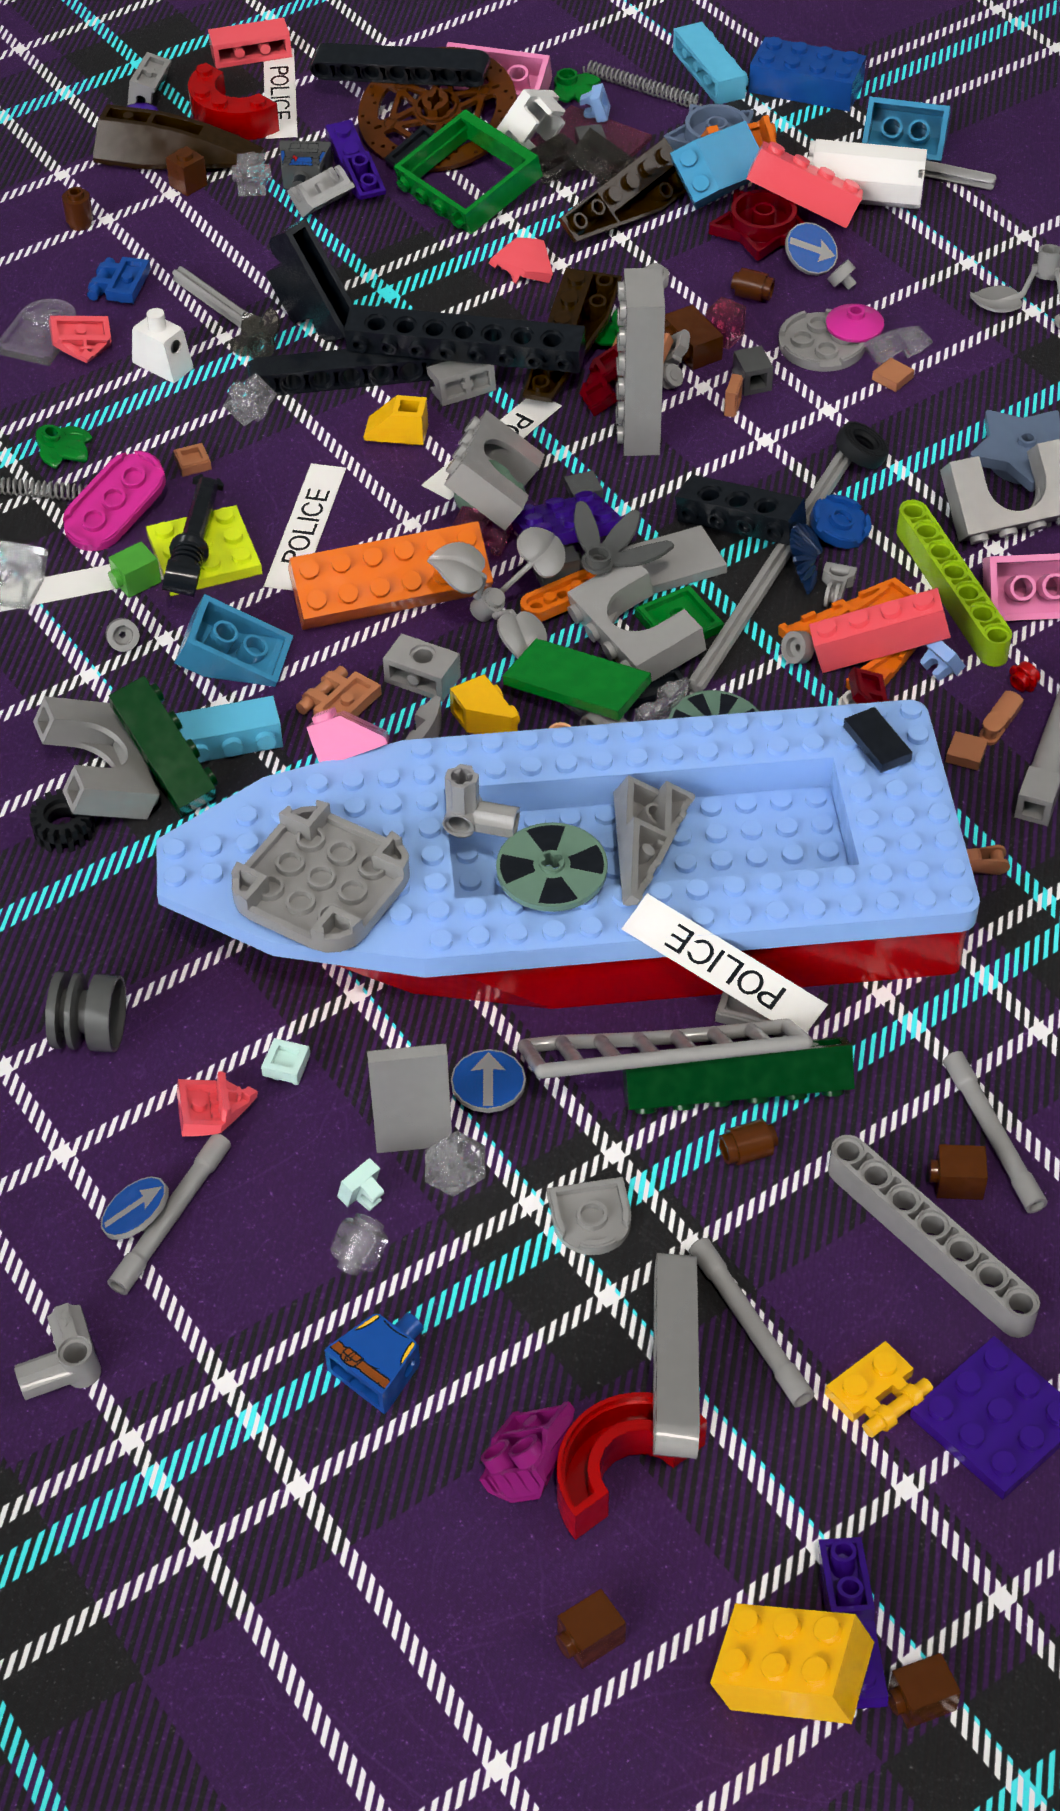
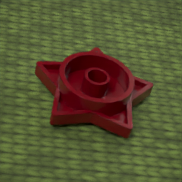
M735 189L731 210L711 221L708 233L740 242L752 257L759 261L779 246L785 245L788 232L797 224L804 223V221L798 216L800 205L769 190L759 189L744 192Z

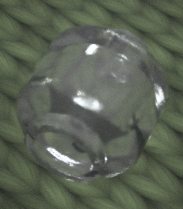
M356 1213L354 1218H345L341 1222L330 1246L332 1255L338 1260L337 1267L355 1276H358L360 1271L375 1270L389 1240L383 1231L385 1226L378 1220L360 1213Z

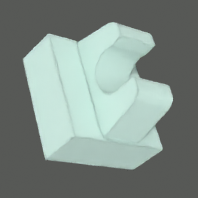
M274 1038L261 1066L262 1076L298 1085L310 1057L309 1046Z
M370 1158L367 1159L341 1181L337 1197L347 1207L357 1200L368 1211H371L382 1201L380 1197L384 1194V1190L376 1182L380 1168Z

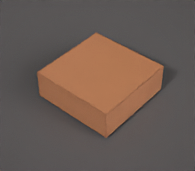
M889 358L873 371L872 380L897 392L914 378V369L893 358Z
M731 375L725 392L724 416L735 417L737 415L742 400V375Z
M203 443L173 450L174 459L182 477L212 470L211 461Z
M955 731L945 762L978 771L987 749L988 739Z

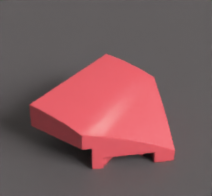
M517 237L496 253L489 261V264L495 269L501 267V270H506L510 273L512 282L515 284L519 282L521 276L549 283L553 276L544 240Z
M50 316L49 327L52 345L80 361L88 363L111 346L112 340L108 316Z
M223 1071L218 1072L217 1081L178 1079L177 1100L182 1137L222 1133L254 1102L258 1091L249 1086L241 1089L240 1086L227 1081L226 1073Z

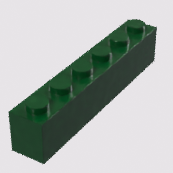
M846 1037L813 1039L812 1046L805 1050L623 1070L625 1103L629 1110H635L637 1114H651L657 1112L658 1107L672 1106L673 1110L684 1111L695 1108V1104L710 1103L712 1107H726L732 1105L733 1100L747 1099L748 1103L759 1104L770 1101V1097L784 1096L787 1100L805 1099L808 1093L821 1092L823 1096H840L844 1094V1090L855 1089L852 1044Z

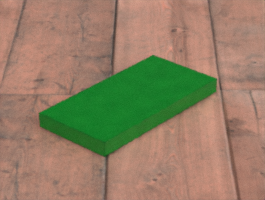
M538 638L531 643L502 675L503 685L617 721L623 717L652 682L650 672Z

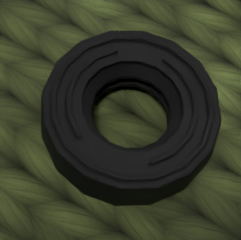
M856 421L847 422L836 435V444L840 451L848 459L861 467L877 469L888 457L889 447L880 434L865 424Z

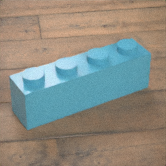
M703 22L674 28L673 52L714 103L724 104L744 99L746 87L749 83L747 73L740 68L736 60L725 50L723 44H720L714 37L713 32L709 31Z
M273 696L175 713L183 727L179 730L185 740L191 739L200 753V757L197 758L199 763L283 747L281 724Z

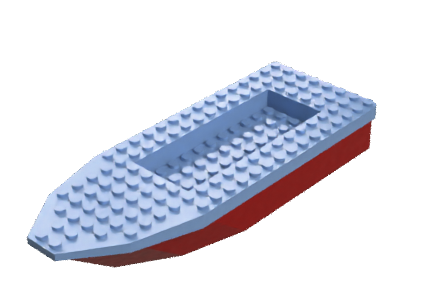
M916 700L401 740L344 760L322 761L263 777L156 839L157 898L159 905L267 954L333 964L412 994L547 1009L720 995L723 993L716 986L622 930V927L638 906H626L622 902L613 792L628 775L657 789L668 781L695 794V799L688 807L685 818L679 824L676 830L677 833L661 864L656 868L651 883L646 887L642 895L643 898L648 893L713 933L709 935L718 936L799 987L955 974L960 969L966 932L975 925L977 920L980 897L929 712L924 704ZM875 707L913 752L912 760L880 773L843 728L844 718ZM459 764L472 766L474 772L479 774V795L483 801L520 807L517 832L535 824L553 822L576 826L595 837L602 845L608 863L606 881L597 895L581 906L555 912L531 909L510 898L500 886L496 871L498 853L508 838L474 832L470 837L458 838L449 834L443 827L442 823L446 814L445 775L447 770L455 768ZM316 800L330 803L331 813L384 837H387L391 831L402 837V843L409 854V881L367 936L355 947L342 952L329 953L311 949L249 920L239 913L234 904L231 871L236 862L245 864L280 824L279 813L287 806L295 810L300 807L316 806Z

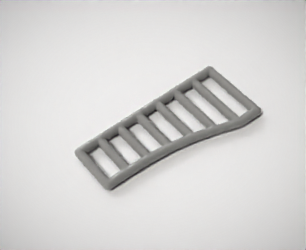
M777 1019L673 1030L553 1035L522 1039L518 1042L517 1047L535 1075L540 1079L805 1050L812 1046L813 1040L810 1035L790 1019ZM785 1034L786 1036L770 1038L768 1035ZM749 1038L750 1040L733 1042L731 1039ZM711 1041L713 1043L711 1045L696 1046L694 1044L696 1042ZM673 1044L676 1048L658 1050L655 1046ZM636 1047L639 1053L621 1054L616 1048ZM597 1048L603 1057L584 1059L577 1049ZM558 1050L566 1061L546 1063L539 1052Z

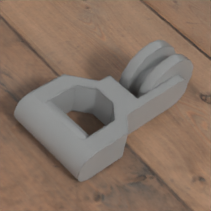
M686 329L671 335L674 342L663 364L662 387L667 390L674 389L683 382V373L677 364L681 363L683 356L689 349L690 333Z
M826 561L822 574V581L827 585L824 607H828L830 602L833 603L843 599L846 588L853 587L858 567Z

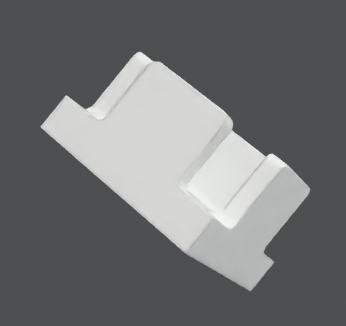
M523 89L497 127V130L536 154L539 149L530 141L533 135L537 132L547 143H552L565 125V121L560 117L563 116L565 110L557 102L560 97L553 90Z

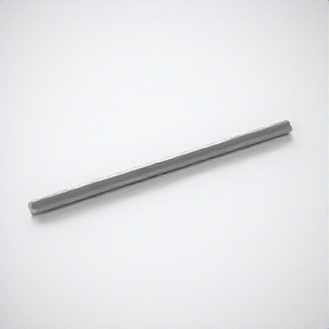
M841 451L836 453L805 501L806 525L809 527V515L816 501L820 498L821 500L825 499L827 495L832 493L852 462ZM781 543L776 545L687 681L689 689L693 690L694 693L703 691L707 687L792 555L790 545Z

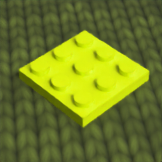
M237 505L213 510L204 538L209 547V556L207 561L201 566L196 590L262 574L260 560ZM187 517L146 526L147 536L154 555L158 559L163 578L168 559L171 557L170 543L175 536L183 533ZM169 592L170 596L178 595V593Z

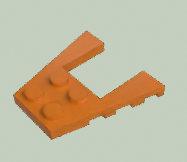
M894 577L858 592V597L849 601L840 599L831 603V608L817 614L815 611L806 613L801 616V620L790 625L782 623L778 626V635L784 638L790 631H805L811 635L809 627L811 623L917 593ZM918 647L873 659L860 669L882 674L886 687ZM846 678V688L851 690L849 678Z

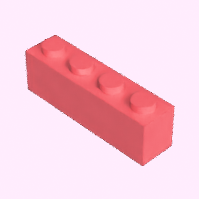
M763 141L746 178L844 228H847L863 196V190L860 189V185L850 179H845L844 181L836 177L835 173L826 167H820L819 169L811 165L806 157L799 154L793 156L785 152V148L775 142L767 143Z
M938 588L809 624L814 649L822 673L951 638Z

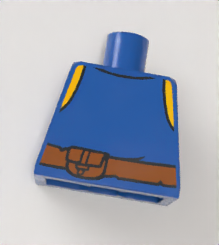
M406 1313L395 1325L380 1314H372L324 1350L327 1371L385 1414L419 1367V1345L414 1339L424 1330L423 1325L411 1313Z

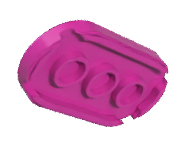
M134 451L135 454L128 455L125 452L115 456L69 504L64 512L63 527L70 543L85 551H100L111 547L121 539L161 495L165 487V473L160 461L154 455L145 451Z

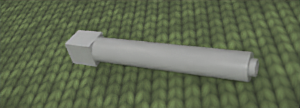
M1060 688L1033 762L1028 767L1021 786L1014 815L1015 818L1044 826L1049 825L1060 791Z

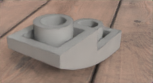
M435 695L426 704L418 708L414 718L416 730H412L405 740L439 737L442 724L441 697Z

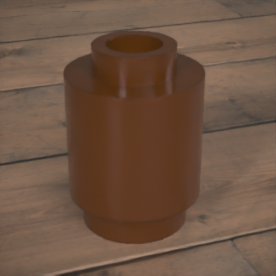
M81 187L69 188L62 195L66 222L75 231L86 230L91 227L93 221L90 194Z
M743 267L739 272L734 273L731 282V289L735 290V296L758 302L763 300L770 301L775 287V278L769 277L768 273Z
M758 1119L726 1129L725 1134L719 1135L718 1143L725 1163L727 1165L735 1163L737 1166L774 1155V1147L778 1146V1137L772 1124L767 1125L763 1119Z

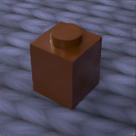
M185 146L165 157L169 186L185 196H189L208 185L204 156Z
M939 1144L936 1159H930L929 1183H936V1198L984 1199L988 1181L986 1146Z
M599 1589L557 1616L558 1634L555 1636L556 1642L567 1659L574 1657L581 1669L625 1642L626 1622L602 1589Z
M942 1653L893 1670L889 1688L887 1689L889 1706L895 1716H902L907 1729L956 1711L961 1691Z

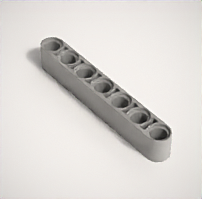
M841 1135L832 1142L828 1172L834 1182L1004 1333L1011 1337L1021 1338L1033 1331L1040 1300L1032 1288L861 1139L853 1135ZM955 1258H960V1259H963V1260H965V1261H959V1260H956ZM984 1284H991L994 1287H988ZM1013 1310H1020L1024 1312V1314L1017 1313Z
M657 1253L654 1270L653 1455L697 1459L700 1437L697 1256Z

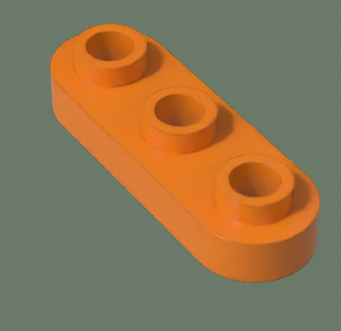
M582 569L526 593L520 600L521 612L527 611L534 614L541 622L568 611L567 607L570 606L567 592L596 575Z

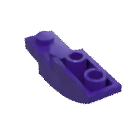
M352 120L325 125V133L329 142H331L334 152V162L336 166L340 165L344 169L350 181L355 185L351 190L352 194L359 200L385 195L386 189L369 151L364 150Z
M862 1538L819 1539L818 1549L825 1611L856 1614L874 1641L856 1709L887 1707L889 1696L874 1622L875 1606Z

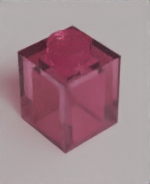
M721 296L706 310L705 317L724 336L723 348L729 350L744 336L746 306Z

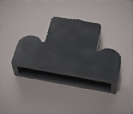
M307 219L301 220L270 239L269 244L272 254L280 263L268 270L266 276L291 321L298 323L313 318L314 328L323 340L332 342L345 337L344 328L351 304L353 303Z

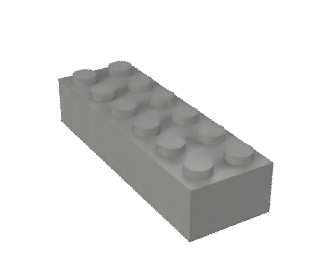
M624 268V281L618 282L619 307H617L618 326H623L619 327V333H617L618 357L616 358L617 376H622L618 377V382H616V400H621L617 401V406L615 407L616 424H621L617 425V444H623L624 456L660 455L665 298L662 268Z

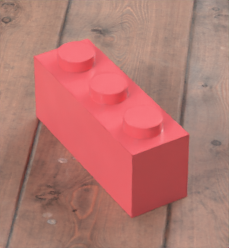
M284 18L208 29L211 54L217 69L292 57L290 33Z

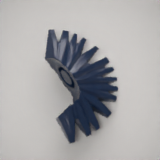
M797 523L793 525L790 533L791 554L801 583H803L805 591L809 594L817 584L818 571L815 570L817 566L814 564L817 556L823 552V549L812 528L805 523Z

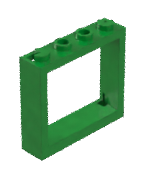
M466 109L393 166L398 180L396 183L403 192L410 193L419 203L428 205L438 216H444L456 228H462L469 234H473L543 177L538 155ZM469 139L514 170L465 209L420 178Z

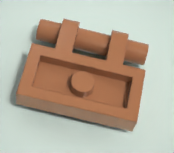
M338 666L334 671H328L322 676L320 684L315 688H309L302 695V700L296 704V709L303 715L310 709H313V715L318 712L335 707L337 713L347 711L355 716H359L382 694L381 685L356 671L346 678L348 676L347 670L343 666Z

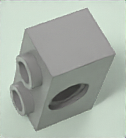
M401 633L383 657L384 682L429 698L437 695L441 697V702H443L450 693V688L454 687L461 677L460 653Z

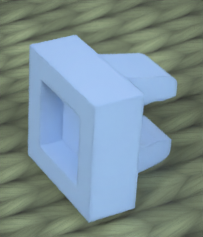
M603 83L593 85L591 91L582 94L580 97V105L588 104L591 106L585 108L583 115L585 118H596L597 123L608 121L611 105Z
M942 640L927 644L928 650L920 661L926 670L933 664H938L937 668L932 672L937 680H942L952 672L957 676L966 667L957 653Z

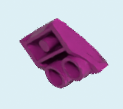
M569 1401L563 1402L562 1405L521 1413L519 1411L512 1412L492 1438L491 1446L481 1456V1461L486 1468L479 1480L488 1493L510 1503L540 1499L557 1464L562 1440L573 1422L575 1409Z

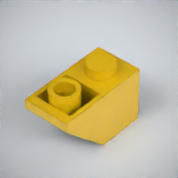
M396 395L369 416L364 432V441L424 445L428 429L427 397Z
M485 674L450 688L451 713L467 733L485 734L518 731L520 716L517 709L506 702L497 684L493 685Z

